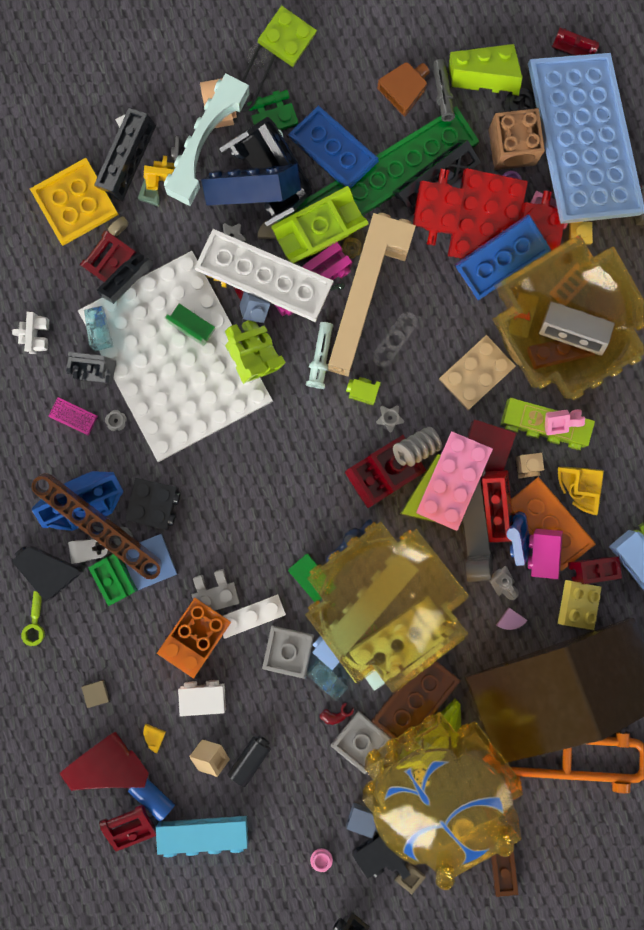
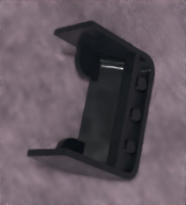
M269 117L259 121L219 148L223 152L230 147L232 155L241 160L246 158L251 168L297 164L301 190L284 201L265 202L266 211L272 215L265 222L266 226L294 212L312 194V188L277 126Z

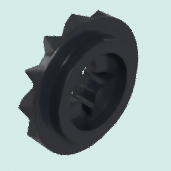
M520 88L519 96L512 95L513 92H510L505 99L504 109L506 112L518 111V105L516 104H519L523 98L524 106L527 109L523 108L522 110L537 108L534 93L525 88Z

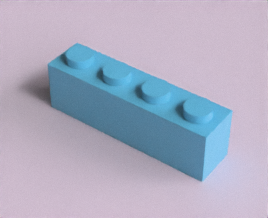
M247 816L158 822L156 826L157 855L163 854L164 857H174L177 853H186L187 856L198 855L199 852L208 851V854H219L221 850H230L232 853L242 852L248 847Z

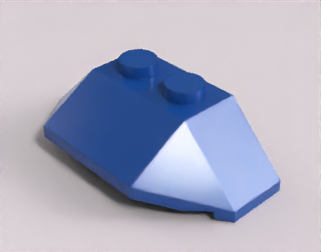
M91 471L64 483L65 486L104 516L113 513L120 496L123 494V489L114 472ZM57 494L56 498L59 503H67V497L64 494ZM42 499L32 507V512L43 528L51 527L68 531L79 528ZM75 508L76 516L85 517L84 509Z

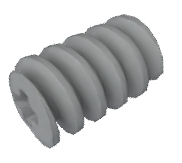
M432 427L424 428L393 446V453L397 462L403 466L407 464L410 467L414 466L415 462H421L422 458L426 459L429 455L435 454V451L442 450L440 437Z

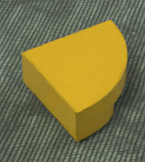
M145 724L143 730L145 741L153 752L158 753L166 731Z

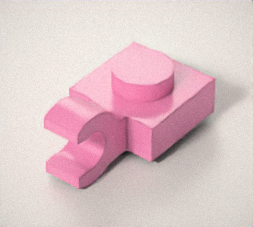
M577 409L571 411L570 414L568 410L547 412L545 417L546 434L569 432V427L584 426L585 417H581L582 411Z

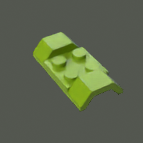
M346 186L272 225L271 228L286 258L294 264L348 237L349 234L367 226L369 223L359 211L350 188Z

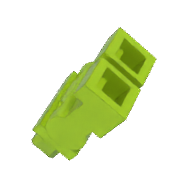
M247 320L241 325L245 331L244 333H241L237 324L225 330L229 340L225 347L237 365L235 368L243 384L276 372L286 363L282 355L278 356L272 339L266 333L265 325L259 327L255 321Z

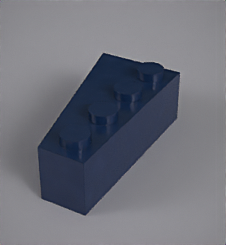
M297 164L250 168L243 171L233 169L226 173L216 170L209 172V176L201 179L206 205L284 201L301 190Z

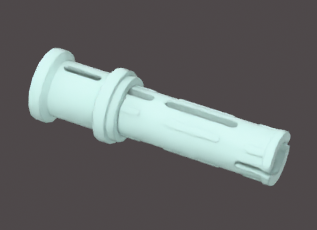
M320 322L314 360L309 364L311 371L309 381H306V386L319 389L325 388V372L328 371L326 361L333 328L331 323ZM324 336H325L324 345H323V350H322V352H321L322 344H323V338H324Z

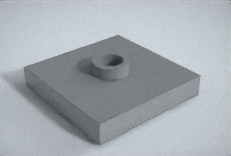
M272 625L262 669L305 679L314 634Z
M358 710L331 743V747L366 774L393 739Z

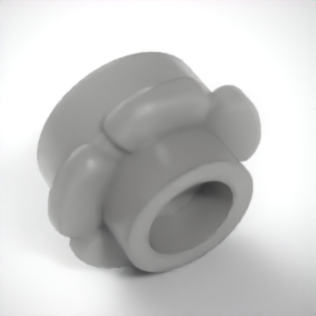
M119 410L111 411L105 418V423L111 431H120L126 426L127 418Z

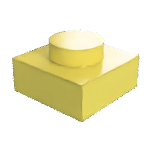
M592 222L569 223L570 245H591L593 243Z

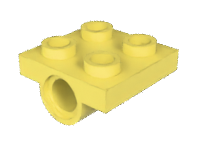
M565 580L558 624L594 630L601 587Z

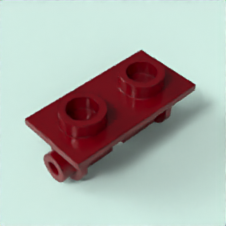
M559 28L552 48L573 56L595 54L599 47V42H596L595 39L591 40L570 32L566 28Z

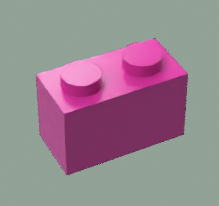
M536 528L534 535H530L529 548H533V555L528 558V569H532L531 577L559 578L563 531Z

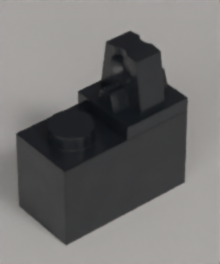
M390 826L352 850V856L367 879L371 876L373 878L379 876L384 872L385 867L392 872L397 870L403 880L411 875L410 870L405 864L409 859L403 853L404 848Z

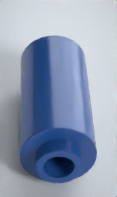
M148 778L144 788H130L127 791L140 804H143L145 809L159 822L175 806Z

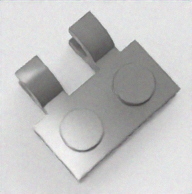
M224 569L214 572L218 583L217 587L207 589L203 575L193 578L197 592L191 594L192 598L198 599L214 611L240 603L235 583L227 582Z

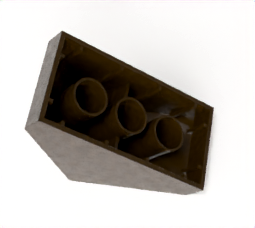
M634 618L624 619L465 676L495 762L503 764L601 741L644 717V642Z

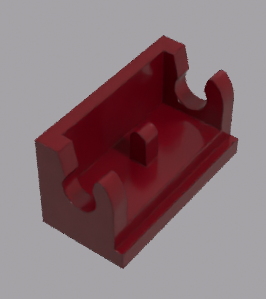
M619 556L568 562L569 569L576 570L577 575L571 578L574 582L590 584L622 578Z

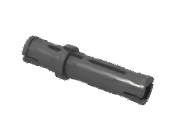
M437 59L432 63L438 93L436 100L440 106L442 121L449 122L455 118L452 104L454 97L450 92L446 62L444 59Z

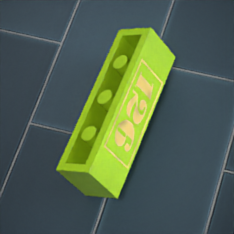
M509 398L506 402L500 425L506 426V430L518 433V430L524 431L526 436L538 439L539 436L547 438V442L560 444L561 441L568 443V447L571 449L581 450V447L589 446L595 421L585 418L584 426L569 427V432L547 435L545 432L546 413L557 410Z

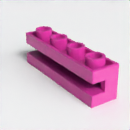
M337 242L302 267L330 280H334L338 276L343 278L350 273L352 261L343 254L342 248ZM274 304L282 316L293 314V312Z

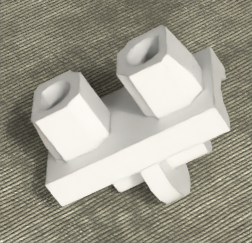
M27 312L26 322H19V329L12 330V335L19 336L18 343L25 344L24 351L29 352V354H36V351L48 350V339L37 337L38 330L49 329V319L38 316L34 312Z

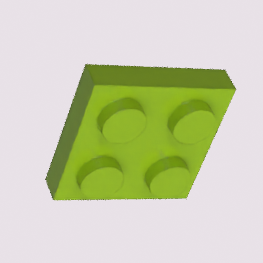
M281 5L259 37L258 43L294 67L316 35L317 30Z

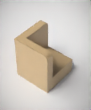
M201 740L189 756L198 771L218 777L230 760L222 745L206 740Z

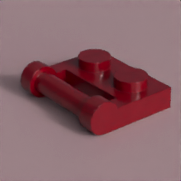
M106 230L101 235L102 239L87 259H83L80 263V266L103 282L125 261H128L136 254L133 249ZM109 243H112L113 246L110 248V250L107 252V254L95 268L93 264L105 250L107 245Z
M143 804L136 806L135 810L109 820L106 818L99 821L102 833L116 852L156 836V827L147 815ZM135 820V821L130 822V823H128V824H125V825H123V826H119V825H122V824L127 823V822H129V821Z

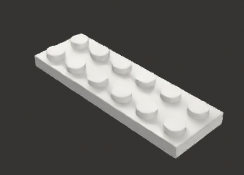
M215 229L212 230L195 266L196 271L316 322L333 285V280Z

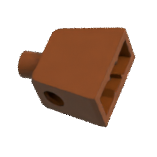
M405 62L380 78L377 89L405 117L426 91L427 82L424 78L430 71L424 63H421L414 69L409 63Z

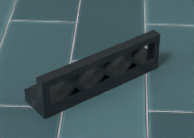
M128 108L94 184L98 189L111 193L117 200L122 202L156 128V124L147 113Z
M459 140L395 189L393 194L396 199L402 200L409 213L413 215L416 205L413 207L407 197L414 192H419L420 181L428 182L431 179L439 181L440 169L451 166L455 167L452 178L447 180V184L452 185L463 176L465 168L473 169L481 161L468 140ZM468 152L473 162L467 166H461V157Z

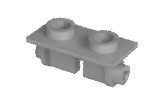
M504 566L492 574V579L489 582L497 595L500 596L503 593L509 600H515L519 592L512 585L515 581L508 568Z

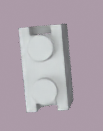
M219 680L206 681V685H197L196 681L185 682L184 686L178 689L180 716L220 714L226 711L225 683L219 684Z

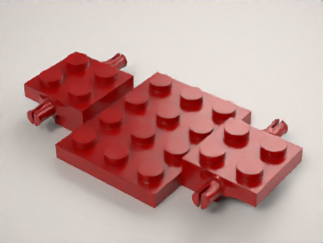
M465 168L463 171L460 188L447 184L450 171L446 169H440L438 182L420 181L413 225L429 231L427 245L436 246L437 234L440 232L451 234L447 256L460 259L465 258L528 214L551 248L552 252L550 253H559L564 224L560 223L558 209L550 205L553 192L543 191L541 204L524 203L528 181ZM538 261L532 265L538 266Z

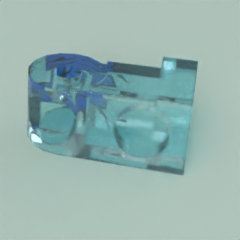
M103 306L85 309L84 314L90 347L94 351L113 347Z
M320 659L307 670V675L336 701L349 688Z

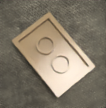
M486 335L444 373L439 380L469 410L516 366Z

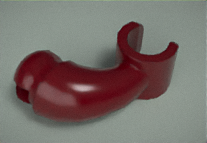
M344 702L341 705L340 713H331L328 709H324L320 714V719L328 725L338 724L347 716L353 714L354 707L350 712L346 713L343 711V708L347 705V702Z

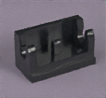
M68 352L67 374H72L73 372V378L77 380L112 384L116 360L106 356Z

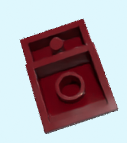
M474 419L471 422L467 438L493 449L481 475L482 480L487 471L504 470L516 433Z
M404 435L345 471V474L367 508L426 472L421 462H415V465L412 467L407 464L403 466L397 462L393 453V446L406 439Z

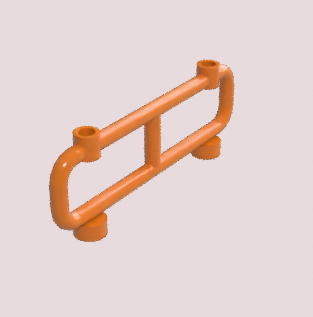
M616 732V737H607L601 741L588 744L637 748L640 753L639 771L636 774L572 771V748L563 749L562 770L498 766L495 763L488 740L486 743V765L494 774L502 775V785L518 787L520 786V777L612 782L613 792L630 793L631 783H638L644 780V743L638 739L630 738L629 733L622 734Z

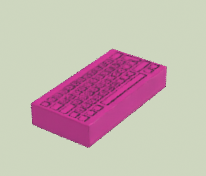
M59 397L48 416L88 436L98 418L97 415Z

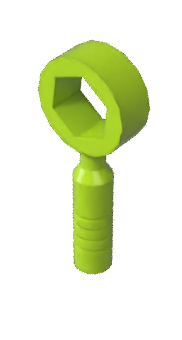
M33 591L32 624L27 625L21 633L23 642L29 646L40 644L45 637L43 627L37 624L40 617L42 600L37 591ZM31 628L39 631V639L35 642L27 639V631Z

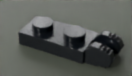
M140 253L134 254L97 289L98 294L114 304L143 274H147L153 268V260L148 257L144 259V255Z

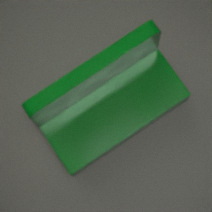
M180 303L170 316L168 314L165 316L169 324L202 346L206 344L216 329Z
M308 553L288 570L315 603L336 588Z

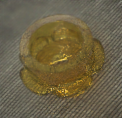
M356 238L345 239L344 244L341 246L343 254L350 259L359 256L362 252L361 242Z

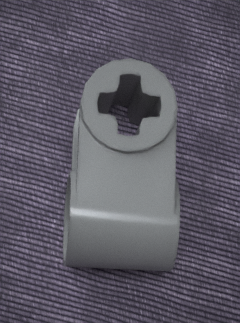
M94 539L68 542L71 564L91 561V559L102 558L111 554L106 548L102 551L97 550V546L101 544Z

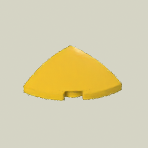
M558 467L560 487L563 493L566 494L563 486L564 483L574 500L572 504L586 513L598 515L604 470Z

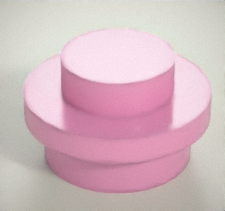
M320 848L312 853L310 861L316 871L325 872L332 866L333 858L328 850Z

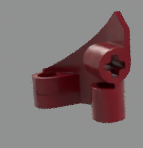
M115 731L85 752L59 774L69 789L75 791L100 788H144L149 773L132 750H128Z

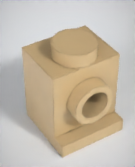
M542 453L516 457L518 479L540 476V471L544 470Z

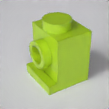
M359 377V380L350 379L346 392H350L349 398L374 405L381 382L376 381L375 385L371 384L372 381L366 378Z

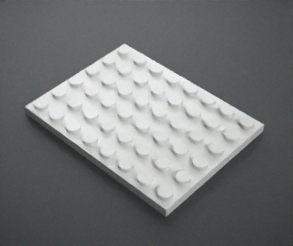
M193 251L139 278L114 304L101 298L78 310L100 354L117 361L113 378L157 462L170 457L273 402L260 377L245 384L242 383L235 368L237 365L225 347L229 341L225 330L232 326L205 274L195 270L197 259ZM179 303L216 328L204 346L169 324L165 319V316L167 314L170 316ZM105 311L108 327L97 328L94 313Z

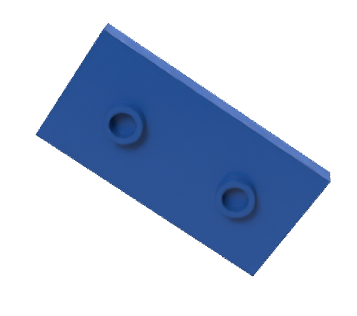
M319 105L288 134L289 138L343 187L348 186L351 189L379 162L376 155Z
M528 214L457 262L455 267L477 300H480L552 252V250Z

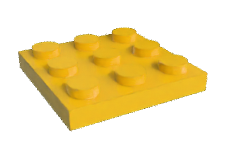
M87 158L30 188L62 246L119 215L107 193L94 186L97 176Z

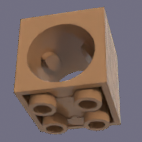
M539 108L495 113L489 127L494 170L537 165L545 151Z

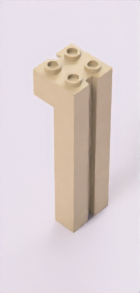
M373 213L329 359L328 371L349 376L384 255L405 261L416 226L411 221L392 219L386 213Z

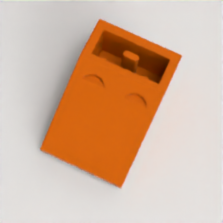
M194 598L156 654L194 679L231 624V621Z

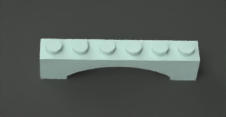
M226 73L222 80L219 79L217 81L213 98L207 100L204 107V115L197 119L194 126L195 132L192 136H188L184 145L186 149L182 155H178L174 163L175 169L173 173L168 174L164 182L167 195L191 206L200 189L199 180L196 179V167L201 149L207 137L217 124L229 114L235 111L240 113L250 94L248 84Z

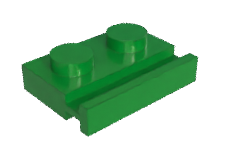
M114 554L88 567L108 606L138 591L123 561Z

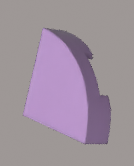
M508 607L496 626L506 630H513L523 626L527 620Z

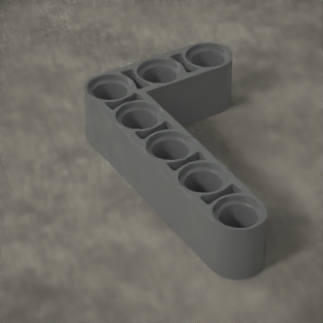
M480 477L463 517L468 552L466 560L468 582L491 580L493 574L491 546L488 540L485 502Z

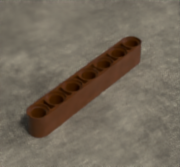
M43 473L33 480L32 491L47 504L144 578L152 580L158 577L161 571V560L51 474ZM39 480H46L49 483V489H41L38 484ZM57 494H64L67 497V503H59L56 498ZM75 508L84 509L85 517L76 516ZM100 522L103 524L104 529L96 531L92 523ZM113 535L119 536L122 543L115 545L110 541V537ZM131 549L137 550L139 557L131 558L128 555V551ZM153 563L157 566V569L151 572L146 569L145 565Z

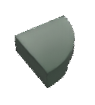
M144 179L138 200L159 207L160 196L158 191L146 189V179Z

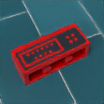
M508 470L487 471L482 478L488 540L489 542H511L506 535L508 528L513 524Z

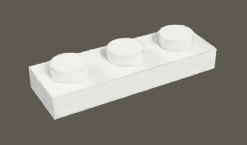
M277 594L223 615V617L231 621V624L223 634L224 639L285 616L286 613L279 595Z

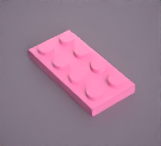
M451 431L416 513L457 531L493 449Z

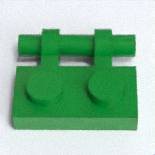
M277 90L272 92V95L263 98L258 96L254 106L249 109V111L258 109L259 114L251 116L254 125L266 117L272 119L281 131L298 125L292 103L283 105L282 102L290 98L288 90L281 92ZM276 103L277 108L265 111L264 106Z

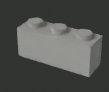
M551 302L546 311L539 334L602 356L609 344L615 323L566 307L563 304Z

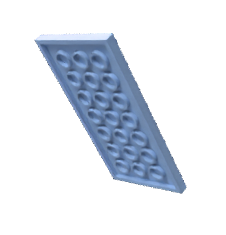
M611 53L530 59L528 68L536 107L539 108L543 141L560 223L622 218L644 214L642 193Z

